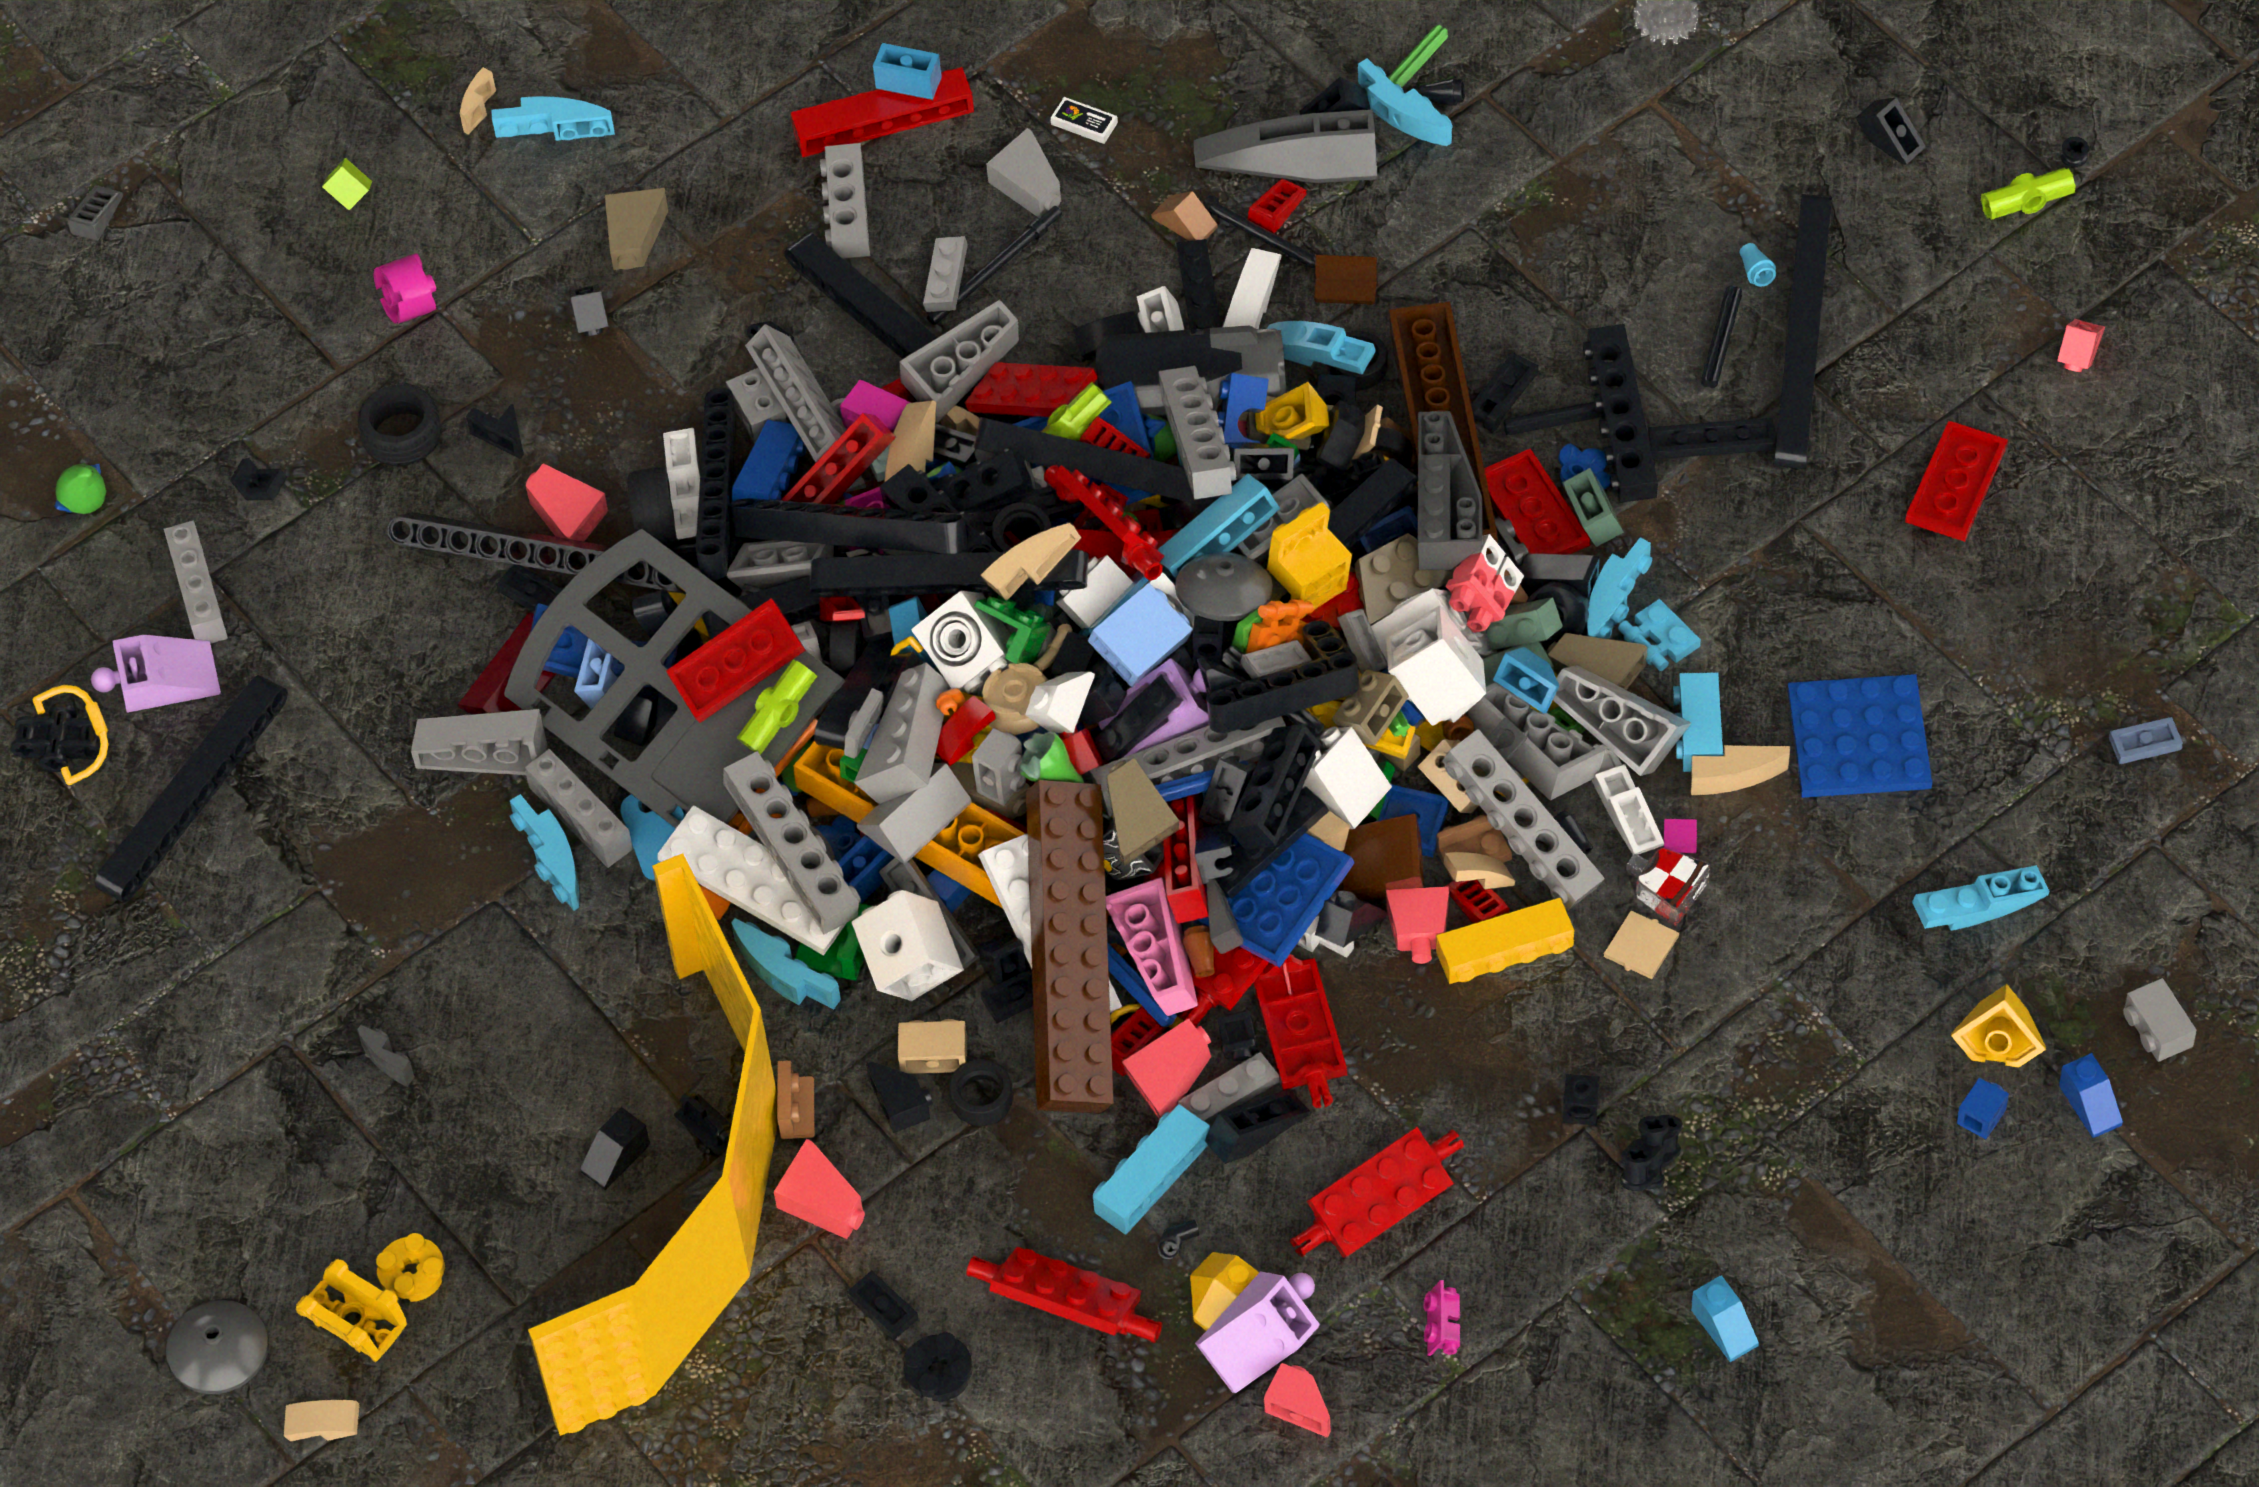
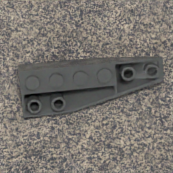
M1373 109L1281 117L1220 131L1194 140L1195 167L1312 183L1377 179Z
M1450 411L1418 412L1419 570H1451L1483 546L1482 495Z

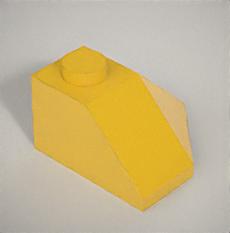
M1306 382L1267 402L1264 411L1255 413L1256 429L1259 433L1272 435L1274 432L1284 439H1304L1312 434L1321 432L1329 426L1328 406L1310 383Z
M2007 984L1980 1001L1951 1033L1953 1039L1972 1061H1997L2006 1063L2005 1066L2019 1068L2046 1050V1046L2028 1009Z
M1212 1252L1190 1275L1194 1322L1207 1331L1259 1272L1237 1255Z

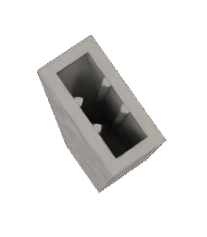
M1030 129L1024 130L986 163L988 183L1038 218H1041L1053 206H1059L1061 202L1060 182Z

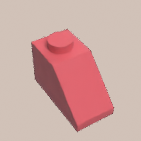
M2074 319L2066 326L2057 361L2065 363V369L2082 372L2083 368L2088 369L2091 367L2105 327Z
M1281 1363L1264 1396L1265 1412L1328 1438L1331 1432L1330 1415L1313 1375L1300 1366H1288Z

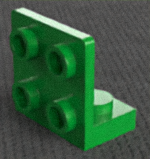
M998 595V598L989 596L987 599L976 600L974 605L976 608L1018 629L1017 632L1014 631L1007 641L1006 649H1008L1005 659L1015 664L1036 661L1051 628V625L1043 622L1044 617L1029 609L1023 612L1015 607V601L1010 598L1006 601L1000 595Z
M859 903L858 917L862 915L861 913L865 909L872 906ZM849 921L824 956L800 943L795 959L801 960L809 969L817 973H826L830 976L856 981L864 960V954L852 922Z

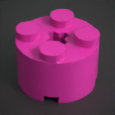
M417 253L374 269L376 290L382 288L384 298H381L380 301L393 323H404L436 310V304L432 297V293L436 291V285L430 274L425 275L421 259Z

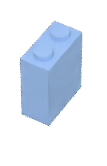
M1148 583L1092 631L1088 642L1132 688L1188 640L1193 629L1190 627L1191 624L1188 618L1183 613L1176 612L1170 606L1166 595L1160 589H1154Z

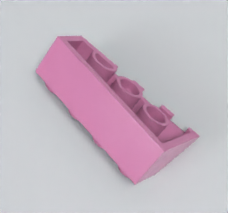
M1160 877L1106 896V908L1149 991L1164 1013L1170 1016L1197 1007L1198 1003L1188 955L1182 944V939L1184 938L1181 923L1177 924L1168 902L1164 879Z

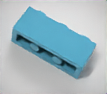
M1680 673L1679 686H1673V705H1679L1680 713L1674 714L1691 722V724L1681 736V740H1678L1676 743V759H1682L1683 772H1691L1692 756H1723L1718 673Z

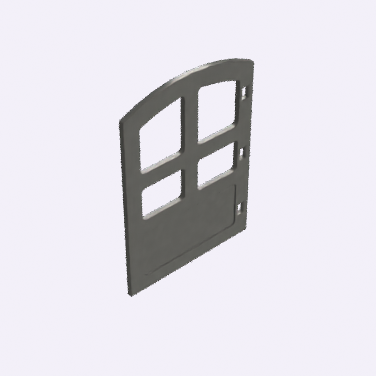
M640 529L595 558L556 596L525 641L512 668L504 696L522 710H533L541 700L551 707L550 710L546 713L545 717L540 713L542 724L546 729L675 829L680 824V821L672 816L671 813L678 806L688 813L694 805L728 825L740 808L723 784V770L725 767L754 753L737 739V736L756 712L755 704L763 690L768 687H774L793 660L802 663L818 676L799 701V710L794 721L787 727H781L760 755L764 761L769 760L773 768H775L846 681L807 651H804L699 723L666 672L668 669L664 667V661L705 612L712 611L732 626L752 612V610L649 533ZM640 561L648 563L686 592L682 602L644 647L636 646L586 608L587 602L603 587ZM568 626L575 627L625 666L623 673L582 721H576L536 690V685L545 663L563 631ZM651 685L676 704L677 711L635 761L630 762L603 742L602 736L642 687ZM609 753L619 760L614 769L602 761Z

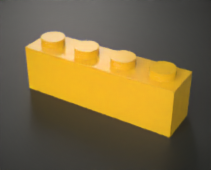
M1561 898L1436 935V953L1449 984L1467 982L1475 976L1488 972H1500L1508 966L1521 962L1529 963L1540 956L1550 953H1562L1574 946V928Z

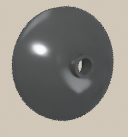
M1215 552L1199 556L1185 564L1176 577L1175 590L1179 601L1192 613L1211 620L1236 621L1244 619L1261 605H1267L1272 597L1273 584L1269 573L1254 560L1236 553Z
M229 1300L206 1302L186 1312L173 1326L166 1345L167 1361L175 1378L193 1391L204 1394L230 1392L248 1383L260 1371L268 1354V1335L260 1317L249 1307ZM218 1333L216 1338H208L211 1334Z

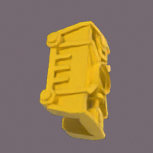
M335 1259L334 1262H331L324 1272L323 1280L318 1283L309 1295L303 1296L296 1304V1311L300 1316L309 1318L317 1327L322 1326L346 1341L351 1347H354L357 1352L360 1353L362 1351L370 1356L374 1362L381 1358L407 1325L406 1318L397 1302V1295L392 1290L385 1289L382 1291L349 1271L348 1265L341 1259ZM330 1285L343 1293L346 1303H342L339 1300L330 1301L329 1295L325 1291L327 1286ZM351 1312H357L361 1315L360 1321L355 1325L344 1320V1317ZM386 1320L396 1327L392 1331L388 1329L377 1330L376 1323L373 1321ZM371 1335L375 1337L376 1343L379 1346L378 1349L371 1340Z

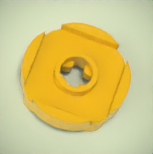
M412 1233L407 1237L393 1241L376 1258L377 1276L382 1289L392 1290L397 1295V1298L409 1299L410 1302L420 1301L434 1294L442 1283V1276L445 1271L442 1253L432 1241L424 1239L421 1234ZM411 1263L418 1264L416 1266V1273L402 1272L406 1265Z

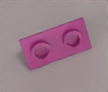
M1440 1280L1431 1291L1426 1293L1424 1298V1310L1427 1311V1324L1424 1330V1341L1427 1342V1356H1431L1438 1348L1443 1349L1445 1354L1452 1355L1457 1353V1349L1460 1347V1324L1448 1322V1319L1457 1321L1460 1318V1295L1456 1293L1455 1288H1444V1280Z

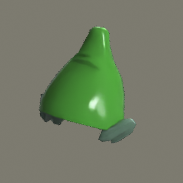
M1052 731L1045 734L1037 733L1034 734L1032 739H1028L1023 743L1026 751L1021 760L1019 772L1028 780L1035 783L1038 780L1084 783L1083 777L1070 762L1064 742L1056 733Z

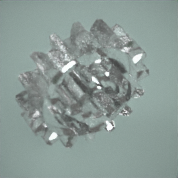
M1637 0L1636 7L1634 8L1635 28L1641 29L1642 37L1649 34L1650 42H1654L1659 38L1662 45L1666 44L1667 39H1671L1676 44L1678 43L1679 36L1687 39L1689 31H1695L1699 13L1697 11V2H1691V0Z

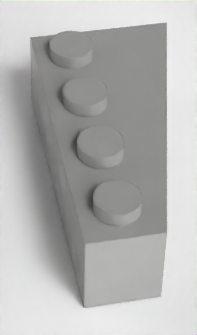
M998 300L899 361L901 383L918 402L936 401L935 422L938 423L984 377L990 367L995 362H998L1019 341L1018 319L1001 300Z
M927 662L901 673L854 783L878 804L923 788L929 784L944 714L936 707V699L940 693L950 690V685Z
M1578 665L1563 668L1556 677L1560 686L1553 701L1640 776L1655 772L1691 724V722Z
M1496 682L1486 686V694L1468 710L1467 715L1473 721L1474 728L1476 730L1479 729L1485 737L1504 718H1508L1527 736V740L1508 761L1549 800L1594 779L1595 774L1599 773L1605 749L1597 744L1593 747L1582 741L1583 735L1573 729L1569 732L1555 723V717L1548 713L1543 714L1530 708V704ZM1507 730L1499 735L1498 745L1495 747L1498 751L1500 748L1509 747L1513 743L1514 734L1512 731Z
M539 709L417 719L411 753L416 769L526 775L524 767L546 752L547 741Z

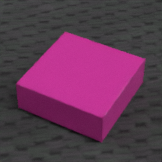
M1664 819V849L1676 853H1696L1697 820Z

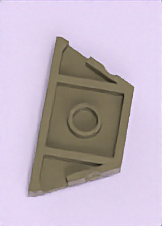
M1409 533L1359 558L1354 564L1356 578L1360 584L1358 589L1359 600L1363 601L1364 612L1370 626L1393 613V609L1405 600L1417 594L1427 592L1432 588L1442 589L1446 587L1448 580L1453 579V572L1457 566L1451 570H1419L1418 540Z

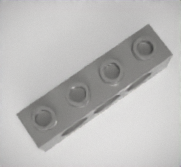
M861 143L825 146L826 159H820L821 176L827 177V182H822L823 201L829 200V206H823L825 224H830L831 228L825 230L826 245L829 248L832 247L833 251L841 258L870 256Z
M194 520L165 528V536L195 640L210 641L211 644L228 639Z
M550 749L524 767L529 788L607 868L633 850L629 829Z

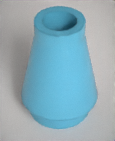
M1748 243L1740 249L1739 253L1742 257L1749 282L1759 287L1770 284L1776 277L1775 264L1753 243Z

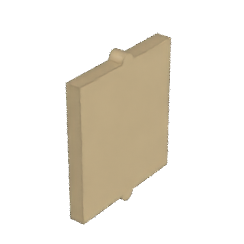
M1376 405L1365 415L1364 435L1352 460L1359 458L1360 455L1370 451L1375 446L1378 429L1381 425L1380 418L1383 407ZM1350 462V464H1349L1347 470H1348L1351 466H1353V465H1352V462Z
M1630 911L1604 952V957L1624 966L1626 971L1633 970L1653 979L1678 939L1679 933L1659 924L1657 919L1651 920L1634 911Z

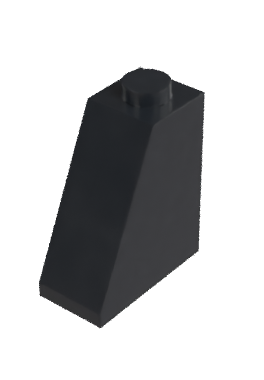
M1527 554L1523 564L1516 566L1524 575L1520 585L1527 596L1530 597L1537 588L1544 585L1547 581L1561 582L1572 586L1590 601L1593 587L1599 576V557L1594 555Z

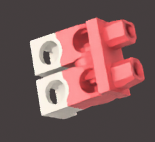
M1490 534L1482 536L1483 546L1456 567L1453 572V579H1449L1446 584V588L1452 594L1448 603L1455 611H1466L1470 615L1466 625L1474 633L1485 631L1491 622L1503 619L1504 611L1524 577L1508 556L1504 557L1506 553ZM1487 548L1492 551L1491 554L1486 555ZM1505 570L1509 571L1510 575L1504 576Z

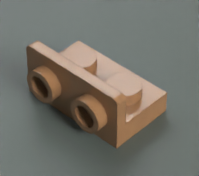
M1479 815L1470 822L1458 826L1446 827L1436 835V851L1442 863H1444L1445 853L1469 852L1487 855L1503 863L1512 860V852L1503 834L1489 823L1487 815ZM1445 867L1451 881H1454L1453 877Z
M778 1061L777 1120L781 1139L812 1138L815 1135L814 1078L812 1076L799 1077V1073H793L791 1061Z

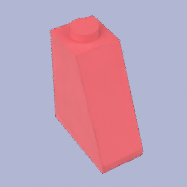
M544 463L536 473L534 472L529 476L526 482L529 503L555 537L585 542L608 512L605 493Z
M1189 1018L1122 1061L1128 1078L1159 1120L1166 1112L1171 1113L1178 1105V1101L1185 1097L1211 1058L1208 1044L1211 1043L1209 1036L1202 1026L1195 1028Z
M806 1139L774 1190L776 1206L782 1211L848 1239L853 1229L857 1230L861 1226L865 1216L861 1196L812 1141Z

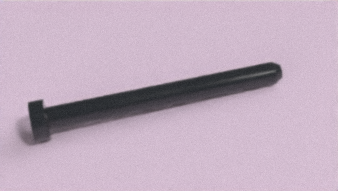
M1209 195L1203 202L1210 215L1213 214L1307 266L1315 268V255L1218 204L1219 199L1217 197Z

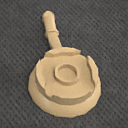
M1062 624L1058 627V632L1051 644L1047 646L1046 652L1032 665L1028 663L1008 664L1009 669L1001 672L999 668L987 678L982 690V702L990 707L995 714L996 719L989 724L991 728H995L1003 733L1008 732L1018 735L1033 731L1040 726L1025 714L1035 687L1049 681L1043 674V671L1055 661L1067 633L1073 632L1071 625Z

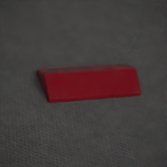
M528 613L459 702L458 707L472 715L522 710L505 697L504 692L512 668L525 641L530 635L534 613ZM542 670L536 690L542 694L557 673Z

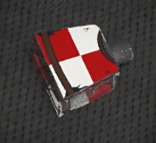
M1659 848L1650 861L1634 854L1626 867L1627 872L1638 877L1636 880L1637 898L1674 926L1678 925L1709 882L1710 864L1666 848Z

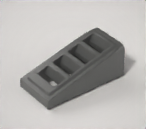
M95 185L67 221L71 234L98 241L119 205L123 193ZM99 196L107 197V198H110V199H109V200L102 199V198H99ZM95 203L102 204L104 206H97L95 205Z
M1214 878L1210 879L1209 883H1206L1210 939L1219 953L1223 954L1244 944V940L1226 895Z

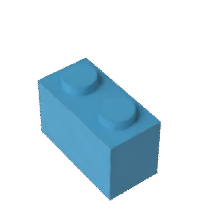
M882 43L873 64L877 89L933 100L942 78L939 54Z

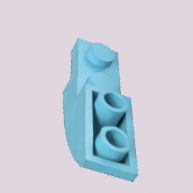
M1368 58L1358 63V83L1367 91L1371 110L1373 109V112L1378 117L1400 131L1418 139L1443 146H1448L1452 143V123L1445 114H1440L1426 96H1422L1414 88L1404 93L1398 84H1394L1386 77L1381 67L1375 66Z
M521 97V107L491 110L496 138L542 134L546 132H554L556 141L615 135L611 111L585 101L561 97Z
M1283 321L1269 324L1267 328L1281 330L1284 359L1310 367L1316 361L1362 375L1376 352L1373 343L1348 337L1344 328L1308 321Z
M1640 537L1623 559L1613 553L1609 557L1591 593L1588 609L1587 636L1609 639L1613 627L1625 620L1629 612L1627 596L1632 591L1639 574H1645L1652 563L1650 542Z
M520 794L510 800L513 812L510 815V819L518 831L524 830L527 833V839L535 852L537 864L534 867L539 877L544 882L549 880L553 885L552 890L561 903L567 902L575 911L579 908V882L566 835L549 809L537 815Z
M2036 865L1978 876L1975 884L1916 894L1912 903L1925 929L1948 925L1952 931L2015 912L2048 896L2050 891Z
M734 918L731 924L735 942L749 966L764 982L797 1005H800L804 998L808 996L835 1009L841 997L839 985L832 976L826 973L819 974L809 969L801 960H792L790 945L779 936L772 937L762 932L755 924L751 922L744 923Z

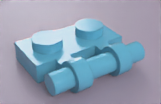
M1660 599L1635 615V623L1639 627H1633L1627 620L1618 626V630L1624 635L1625 642L1639 643L1647 646L1646 662L1649 665H1654L1659 671L1664 670L1669 664L1664 658L1668 655L1677 663L1699 648L1701 639ZM1650 637L1657 645H1651L1646 638Z

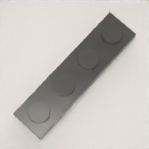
M894 858L879 871V874L892 892L905 890L938 902L963 969H966L980 957L976 948L912 858L905 865Z

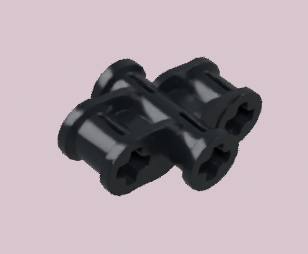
M52 705L48 712L50 718L22 716L15 721L17 732L15 740L11 743V752L21 758H40L39 765L47 771L61 772V768L68 767L67 758L92 760L96 759L99 754L100 739L95 733L90 718H77L76 709L70 705Z
M1673 1115L1647 1116L1640 1119L1638 1129L1641 1132V1138L1632 1141L1622 1152V1160L1625 1162L1624 1172L1620 1176V1184L1623 1188L1631 1191H1643L1663 1186L1665 1177L1662 1173V1167L1671 1164L1681 1153L1678 1136L1683 1129V1123L1678 1117Z

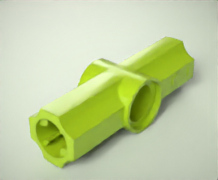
M2069 168L2058 169L2034 177L2031 173H2025L2013 179L2009 186L1981 194L1980 201L1987 219L1990 218L1992 220L2020 210L2025 214H2032L2042 209L2048 201L2075 193L2076 185Z
M1091 382L1068 405L1064 404L1058 407L1051 414L1047 421V426L1041 432L1080 441V437L1087 430L1089 424L1112 402L1096 384Z
M793 660L774 687L766 688L759 695L755 704L756 712L737 736V739L753 752L758 751L761 755L781 727L789 726L794 721L799 710V701L818 676L802 663Z

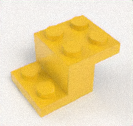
M1323 502L1313 508H1305L1296 519L1288 524L1283 523L1273 531L1267 570L1291 594V600L1302 599L1303 601H1310L1313 604L1314 610L1346 590L1352 558L1350 551L1327 528L1330 509Z

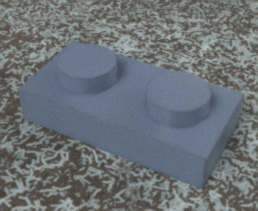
M2172 717L2113 730L2109 734V740L2119 764L2179 751L2182 749L2183 744Z

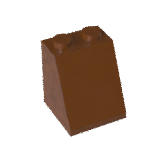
M1416 814L1359 825L1355 829H1349L1345 848L1341 852L1351 856L1355 864L1339 884V891L1351 892L1359 900L1386 899V890L1425 888L1421 831Z

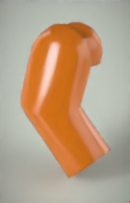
M953 688L938 695L936 707L944 715H950L949 709L952 708L956 712L967 700L961 690Z

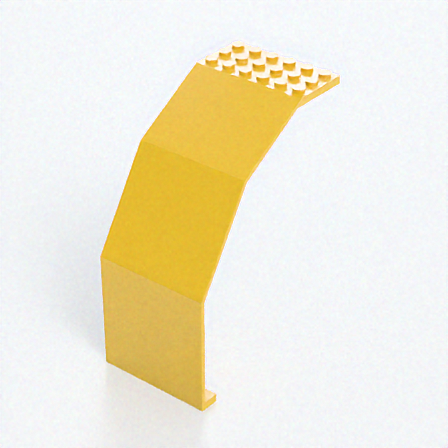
M683 853L652 865L674 970L679 979L704 970L745 1053L722 1177L635 1285L528 1329L554 1423L560 1436L566 1433L578 1432L589 1423L599 1419L611 1418L617 1411L631 1405H641L650 1397L655 1396L750 1277L778 1126L777 1091L761 1009Z

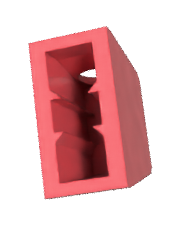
M1449 886L1386 890L1387 914L1397 949L1400 951H1411L1412 961L1415 963L1423 964L1431 961V950L1436 949V935L1446 932L1449 911Z

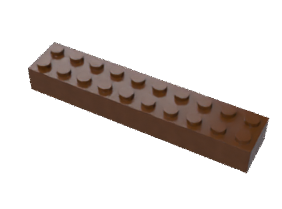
M1450 301L1389 309L1390 336L1417 475L1418 412L1450 411L1482 495V536L1490 534L1498 544L1497 529ZM1487 548L1486 555L1491 554L1492 551Z
M1038 780L1026 791L1037 1110L1100 1114L1113 1104L1101 784Z

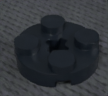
M1547 581L1531 594L1527 602L1553 597L1556 608L1560 609L1564 614V618L1560 617L1563 627L1547 640H1543V643L1551 645L1554 641L1558 642L1565 633L1581 635L1584 632L1589 618V601L1575 588L1565 583Z
M943 1332L939 1335L924 1337L909 1347L904 1356V1374L907 1385L915 1395L921 1398L923 1395L932 1398V1401H948L960 1395L968 1386L967 1382L973 1371L971 1355L967 1347L961 1341L955 1339V1336L951 1333ZM936 1362L946 1364L944 1372L938 1374L936 1370L930 1372L929 1369Z

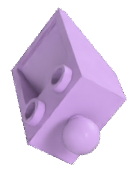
M139 635L113 640L118 671L101 667L96 669L91 676V684L99 692H109L116 684L121 683L127 713L221 694L210 641L153 635Z
M1171 658L1168 659L1134 687L1127 689V695L1115 716L1097 723L1102 730L1162 674L1168 677L1184 701L1124 757L1206 727L1209 724L1207 704L1200 694V691L1206 692L1200 669L1195 671L1192 680L1186 669Z
M1260 1271L1195 1343L1232 1393H1237L1297 1351L1320 1326L1302 1301L1309 1298L1315 1289L1314 1280L1310 1275L1296 1273L1287 1281L1282 1275Z

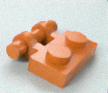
M1292 599L1288 603L1270 601L1267 605H1261L1258 609V614L1263 620L1260 623H1252L1246 654L1298 640L1303 646V627L1307 623L1300 620V618L1304 617L1305 614L1313 612L1312 602Z

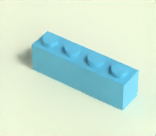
M1246 474L1232 486V494L1220 496L1162 545L1158 550L1164 557L1159 563L1163 566L1162 572L1176 585V577L1181 568L1199 556L1215 552H1230L1279 511L1280 507L1267 487L1251 475Z
M1180 1104L1171 1113L1166 1112L1150 1136L1145 1135L1139 1141L1136 1151L1128 1159L1124 1158L1119 1162L1113 1176L1107 1182L1103 1181L1097 1186L1093 1193L1095 1214L1126 1235L1208 1146L1205 1139L1210 1131V1125Z

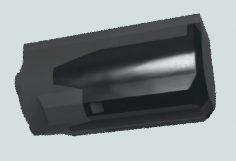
M1248 325L1108 335L1096 347L1098 387L1105 391L1131 381L1135 386L1142 414L1150 413L1167 421L1168 418L1160 395L1159 371L1196 366L1199 377H1205L1207 394H1211L1213 410H1216L1219 401L1221 381H1226V377L1231 373L1269 379L1267 396L1279 397L1286 393L1281 330H1258Z

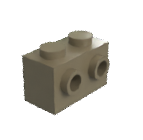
M1366 669L1359 678V690L1347 696L1332 720L1338 728L1353 727L1363 743L1375 746L1409 695L1395 675Z

